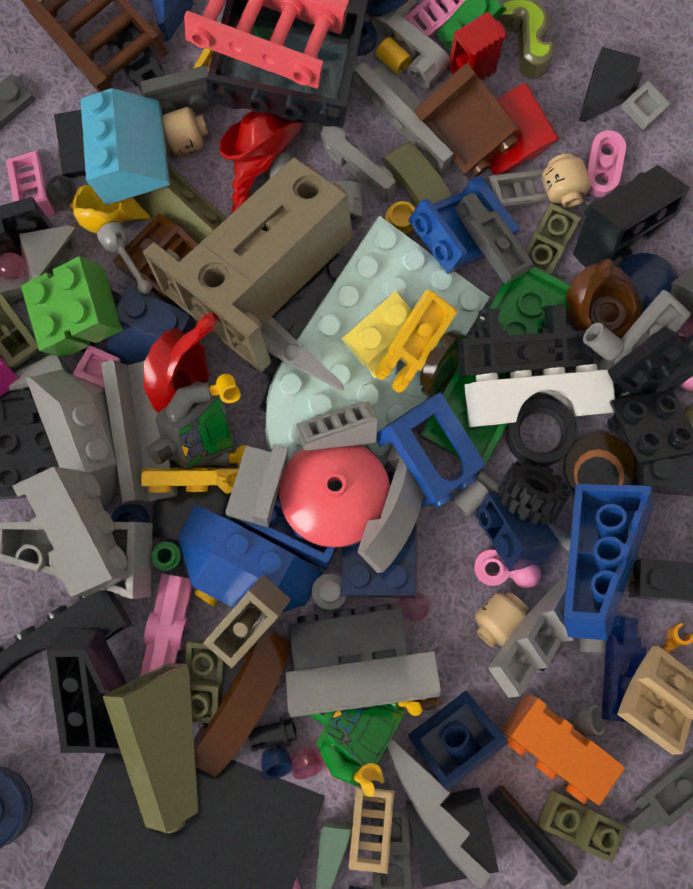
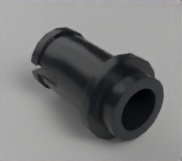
M282 716L278 722L254 727L248 738L252 751L257 752L260 749L284 743L286 747L291 746V742L297 740V731L293 718L286 719L285 716Z

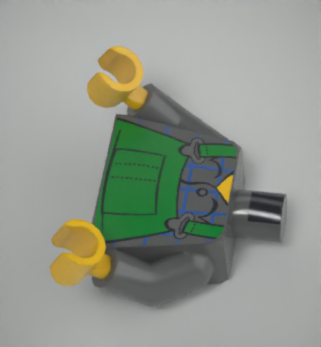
M220 375L214 385L211 382L201 383L197 381L191 386L181 387L176 391L168 406L159 412L155 419L161 438L147 446V452L156 464L160 465L170 458L185 469L229 467L230 463H237L238 468L240 467L244 450L248 445H242L236 449L235 453H230L229 450L234 448L223 404V402L234 403L241 397L239 387L236 386L232 375Z

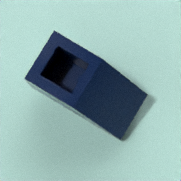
M494 491L488 492L476 513V517L509 572L524 569L531 565L545 564L559 543L549 525H542L540 521H538L537 525L530 523V518L527 517L525 521L520 519L519 516L521 514L518 512L512 514L508 511L510 506H504L501 503L502 498L498 497V493Z

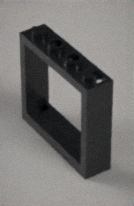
M226 0L221 23L236 29L240 14H243L248 0ZM351 1L348 3L346 21L341 35L349 36L350 41L338 99L225 77L230 57L213 51L206 79L208 101L216 102L222 106L231 105L250 109L256 113L265 112L285 116L291 120L300 119L319 123L326 127L335 126L343 128L367 5ZM262 6L257 18L278 22L281 12ZM347 17H355L357 20L347 19ZM295 18L292 24L313 29L315 26Z

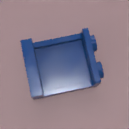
M481 176L471 179L462 193L434 204L428 198L422 200L408 219L416 233L421 237L447 274L485 258V255L468 233L466 227H464L455 209L464 196L475 193L485 208L491 212L495 210L498 212L514 236L520 230L519 226Z

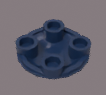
M638 253L630 255L626 260L619 263L620 268L633 281L642 300L644 311L662 290L671 294L672 282L678 278L677 272L671 264L656 254Z

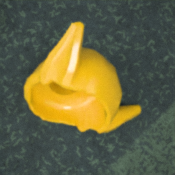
M90 185L78 188L74 198L69 203L78 224L87 231L96 234L102 226L109 222H119L123 226L126 220L147 221L150 219V215L133 197L106 205Z

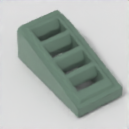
M323 821L321 823L316 889H333L352 836L351 823Z

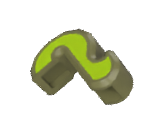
M500 0L507 10L497 20L502 23L506 32H518L520 72L533 79L543 76L548 71L554 53V42L552 40L544 41L549 27V15L545 7L536 0Z

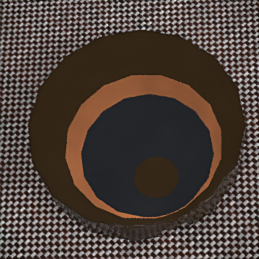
M451 330L441 337L440 340L444 343L440 349L434 347L430 351L420 375V386L423 387L421 388L423 394L432 397L441 392L443 395L459 365L457 339L468 338L466 335L459 331Z
M591 433L580 437L573 444L571 451L566 454L563 475L569 488L574 493L576 484L632 485L635 477V460L630 449L621 439L608 433Z

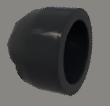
M64 175L52 177L47 184L49 196L58 203H67L75 196V184ZM57 180L69 193L65 197L53 185Z

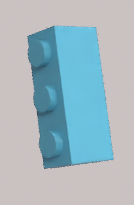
M114 88L80 99L86 181L106 205L170 185L162 109L158 100Z

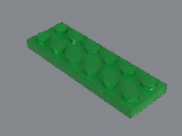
M533 267L527 274L506 284L503 282L489 309H501L498 319L502 324V330H508L509 335L538 334V328H543L541 323L545 320V312L542 310V307L565 305V313L567 312L566 295L570 285ZM458 365L443 393V397L486 464L508 423L469 427L464 385L476 382V375L459 376ZM510 372L498 373V380L510 379ZM431 415L420 438L460 459L434 415Z

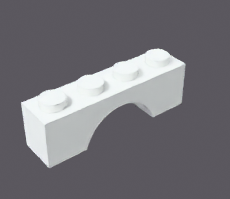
M597 364L576 366V373H565V367L543 369V376H532L531 370L510 372V379L498 380V373L476 375V382L464 385L469 427L516 422L521 406L535 393L546 394L557 402L562 403L571 412L573 417L612 413L614 411L609 402L615 400L613 381L607 372L608 370H598Z

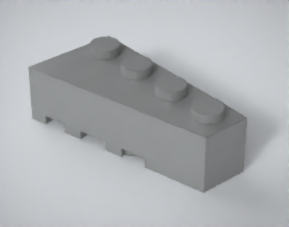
M0 522V561L34 571L45 572L60 578L48 555V552L54 550L43 528L36 531L31 522ZM113 522L114 531L112 534L116 545L125 554L127 560V567L125 569L129 578L102 590L118 593L120 596L131 599L151 597L153 523Z

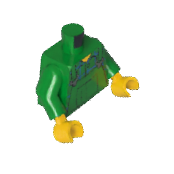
M415 700L309 715L326 726L316 744L321 749L320 754L331 776L354 786L361 785L362 791L366 796H373L376 791L371 781L385 782L382 770L377 764L405 714L402 710L406 707L410 715L419 716L423 711L420 703L413 702Z

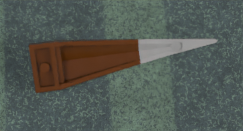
M159 213L126 246L125 250L143 279L151 283L152 289L150 292L180 307L161 291L143 251L154 242L165 251L171 249L182 260L198 244L180 226ZM119 254L113 260V263L120 271L136 281ZM272 317L262 325L261 332L268 343L267 351L269 354L338 390H344L342 382Z

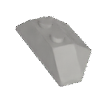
M61 369L27 378V383L59 467L90 472L100 486L101 495L99 498L102 506L110 504L120 484L105 389Z

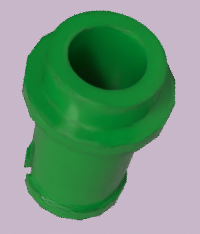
M162 542L153 549L151 559L154 566L159 570L170 571L180 566L182 554L177 545L171 542ZM171 552L172 558L166 563L162 558H165L166 554Z

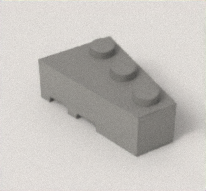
M54 466L12 486L18 497L26 495L36 516L31 518L30 521L36 531L41 528L44 529L54 550L48 552V555L71 597L88 596L129 578L125 569L127 567L125 554L116 545L112 534L114 531L113 521L110 515L103 509L99 498L101 495L100 486L90 472Z

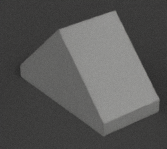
M69 225L19 234L21 254L30 280L46 272L54 275L52 269L66 263L76 247L75 228Z

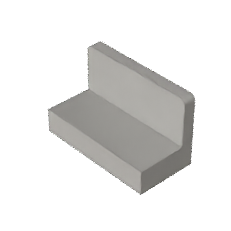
M273 445L271 452L250 446L245 448L226 508L227 517L269 527L279 493L281 476L289 459L288 448Z

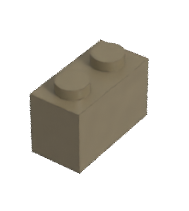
M262 574L215 627L203 644L228 666L233 668L276 621L291 599Z

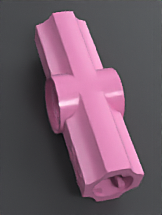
M167 574L161 575L154 612L150 613L145 628L144 643L147 646L139 677L164 664H177L179 651H182L185 645V641H182L184 627L188 628L189 619L186 617L193 590L189 578Z

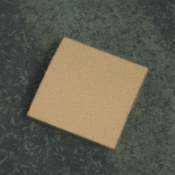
M658 645L653 646L636 670L625 692L617 715L670 754H683L691 721L693 720V672Z

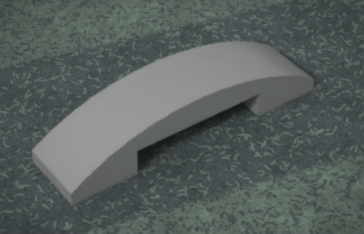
M393 444L388 456V462L396 471L380 519L367 521L358 549V553L377 573L384 572L403 548L416 523L424 497L423 491Z

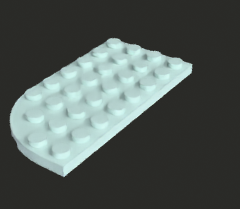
M378 216L296 339L342 382L344 390H338L282 361L273 377L266 400L265 432L269 451H272L273 445L288 448L289 462L303 448L296 432V424L353 404L366 401L370 403L377 417V431H379L426 400L428 396L422 393L421 388L423 387L420 386L421 371H417L407 388L398 393L392 388V385L399 371L407 364L399 359L387 378L384 380H380L378 377L374 378L371 375V371L358 360L341 339L393 292L397 291L413 310L424 291L431 289L457 310V314L445 333L456 330L464 335H467L478 317V311L483 309L490 297L454 271L447 274L431 253L381 216ZM440 340L436 348L440 349L444 342ZM377 442L363 444L385 466L392 442L382 447H379ZM334 480L329 482L328 488L331 491H339L342 488V484Z

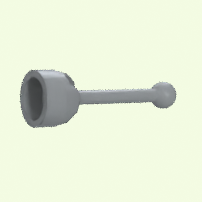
M109 222L102 226L97 233V238L101 245L109 252L115 253L118 251L138 282V291L142 294L149 293L152 289L151 283L143 279L125 250L128 245V235L122 224L119 222Z

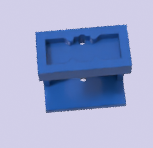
M441 392L419 403L377 431L376 442L379 447L392 442L426 496L423 498L421 508L430 504L438 508L453 498L451 491L457 487L461 490L478 479L475 473L486 466ZM431 415L435 416L462 461V470L449 480L442 478L438 474L411 431L412 428Z

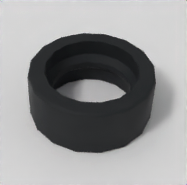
M534 398L524 402L519 410L516 422L508 423L506 426V442L510 452L523 463L525 460H529L533 465L543 464L542 467H547L560 461L571 451L576 440V423L571 412L562 403L551 398ZM534 413H545L552 416L558 422L561 429V439L558 446L546 453H536L528 449L520 437V427L526 417Z

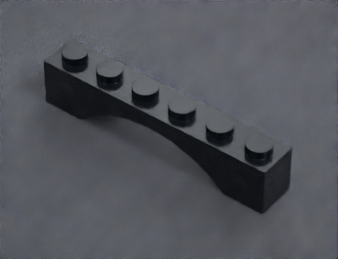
M100 590L88 596H78L80 600L69 608L63 605L50 612L46 616L48 621L37 629L35 626H31L18 633L14 637L17 642L8 648L0 647V683L8 673L23 661L47 650L62 628L100 627L107 641L131 625L130 618L114 592Z

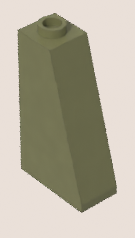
M164 664L103 695V699L146 828L164 833H173L184 827L186 820L198 813L189 669L187 664Z

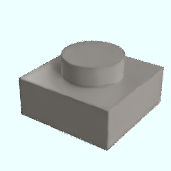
M648 80L622 104L621 108L644 130L671 103Z

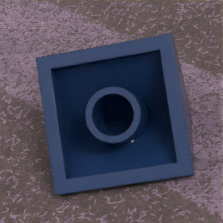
M464 691L408 734V737L446 791L508 744L506 738L467 691Z

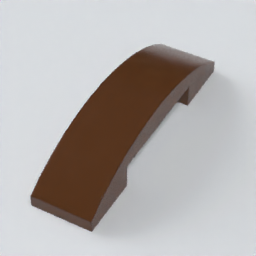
M267 629L242 657L245 663L207 727L202 725L194 738L196 768L216 777L236 755L260 719L280 680L290 654L291 642Z

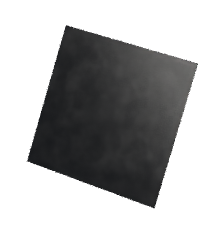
M105 753L44 889H293L325 795L281 778H266L261 770L235 760H231L216 777L196 768L198 813L187 819L185 826L178 831L164 833L146 828L122 754Z

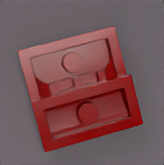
M526 83L496 99L521 131V134L516 137L519 141L512 149L505 154H501L499 151L489 160L491 162L490 169L494 175L510 173L525 160H534L560 139Z

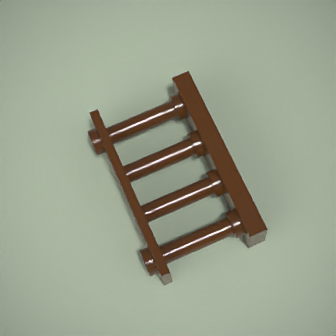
M21 0L33 18L98 92L113 88L110 84L115 80L113 76L150 45L162 57L168 54L161 41L165 36L154 21L147 23L127 0H91L66 22L61 20L59 23L54 19L57 16L56 11L70 0H41L40 2L39 0ZM111 2L122 11L86 43L81 41L79 44H76L73 40L76 37L75 32ZM133 23L141 32V35L105 65L100 63L96 66L92 62L95 59L94 54Z

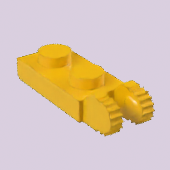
M431 289L425 290L388 348L389 352L382 358L379 366H377L375 376L380 380L387 378L400 359L407 365L399 371L394 379L392 388L398 393L404 391L417 371H421L425 365L430 351L440 341L457 314V310Z

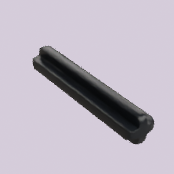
M502 785L496 787L489 794L488 800L563 886L570 884L577 876L576 869Z

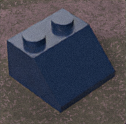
M128 286L116 308L123 331L108 337L106 352L120 358L121 363L125 365L145 361L152 345L164 332L178 327L186 334L196 327V323L189 313L147 294H142Z

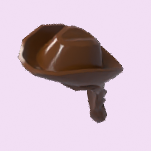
M610 259L601 260L600 263L585 268L572 280L566 295L568 319L575 331L587 330L595 323H602L621 339L644 312L642 300L633 281L619 265H616Z

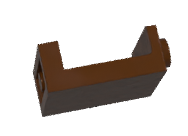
M468 63L462 66L413 110L419 119L454 153L453 160L460 168L462 174L468 178L472 174L477 177L491 166L489 160L499 151L501 154H505L512 149L519 141L516 137L521 134V131Z

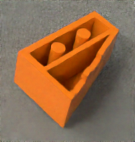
M525 694L500 729V731L507 735L506 740L508 744L506 745L521 756L528 751L538 759L534 765L537 769L552 780L559 775L569 783L565 790L584 805L589 799L600 806L625 767L593 741L575 730L573 725L567 720L558 717L546 707L547 704L542 700Z

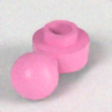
M495 548L482 550L474 562L477 578L486 585H500L509 577L513 578V581L519 587L528 589L536 586L541 579V570L538 565H531L524 569L509 572ZM489 562H496L500 568L497 573L491 574L486 571V565Z

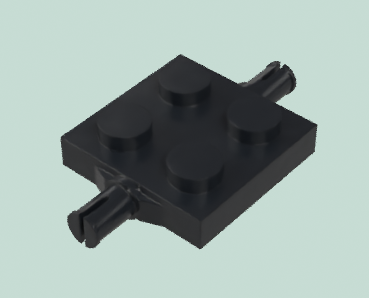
M665 325L635 350L624 356L607 371L612 381L621 387L620 390L614 393L615 400L675 390L693 376V334L689 337L680 336Z

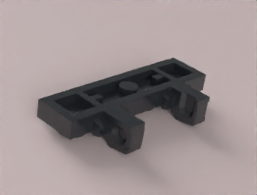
M565 305L542 307V310L545 312V320L541 323L543 328H538V334L509 335L508 330H502V324L498 319V314L501 311L500 308L478 311V329L474 330L475 338L457 339L459 376L593 364V351L583 341L586 330L572 331L570 323H566Z

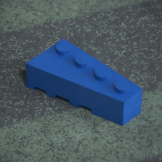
M576 484L564 608V622L568 637L608 640L653 511L652 486Z

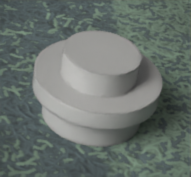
M327 573L315 580L312 586V597L319 607L325 610H334L344 604L347 597L341 596L342 578L336 574Z

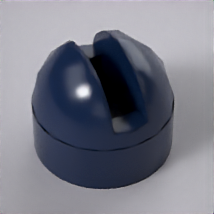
M276 745L277 750L270 751L268 747L263 752L261 768L264 777L270 779L280 778L292 771L290 755L285 748Z

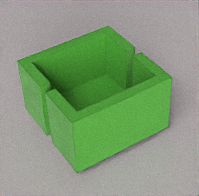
M78 256L52 269L54 275L46 272L21 285L38 349L41 352L66 358L91 346L90 341L98 343L123 331L104 267Z

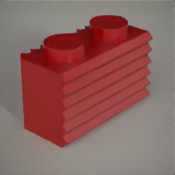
M486 12L453 33L451 56H449L451 65L448 68L453 75L466 63L469 64L480 80H485V76L490 77L491 73L495 74L498 60L501 58V48L503 40L506 38V31L499 20H495L489 12Z

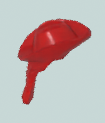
M252 111L245 114L241 121L228 128L220 140V155L227 160L235 161V179L231 184L234 189L232 195L234 204L232 205L233 210L231 214L248 199L249 189L256 177L269 169L278 154L286 151L289 143L301 132L304 122L284 120L280 115Z
M216 314L203 315L196 324V327L186 334L178 327L168 330L152 345L144 362V390L153 409L158 413L168 406L179 388L191 386L197 381L201 383L210 382V371L206 362V347L200 344V340L214 330L218 320Z

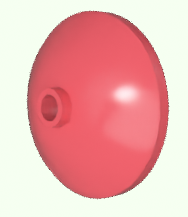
M363 445L304 451L302 448L290 459L281 476L279 486L280 505L289 525L305 540L324 547H346L361 541L368 520L381 518L390 490V483L387 472L380 460ZM339 481L342 484V488L339 491H331L328 488L329 482Z

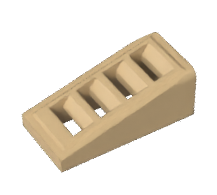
M356 787L349 869L388 874L394 791L375 789L376 793L369 797L363 793L361 787ZM363 801L385 803L384 811L362 809ZM361 817L383 819V827L361 825ZM360 833L382 835V843L359 841ZM358 849L381 852V859L358 858Z

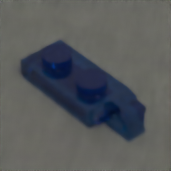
M616 616L612 625L611 634H609L606 643L601 719L627 722L617 714L625 692L636 670L646 656V648L642 647L641 638H637L638 618Z

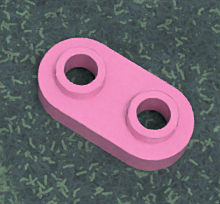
M607 130L600 132L594 138L589 150L586 166L591 182L589 194L595 197H605L620 182L626 142L615 131ZM608 148L611 150L612 154L605 155L603 154L601 149ZM603 178L606 181V185L598 184L595 179Z

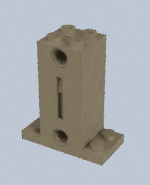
M293 157L182 260L171 249L165 251L154 242L143 253L161 291L197 321L203 315L216 314L218 320L214 330L211 332L258 371L262 372L271 363L267 351L268 343L261 332L262 325L353 239L348 195L340 185L336 183L331 184L321 177L313 166L309 164L304 165Z

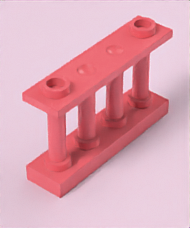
M210 0L202 16L186 11L184 15L186 41L192 42L200 48H208L292 79L300 85H308L318 89L321 81L323 61L316 58L328 30L341 35L346 21L349 0H248L236 29L217 22V18L226 0ZM262 6L281 12V16L269 41L250 34ZM295 18L315 25L303 53L283 46Z

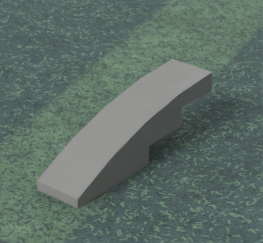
M568 573L526 615L488 667L508 698L521 696L534 671L548 668L561 642L574 640V638L568 637L564 622Z
M391 739L387 745L388 753L401 784L421 820L453 863L478 889H481L491 875L460 847L470 833L441 807L449 797L450 792L446 791L434 777Z

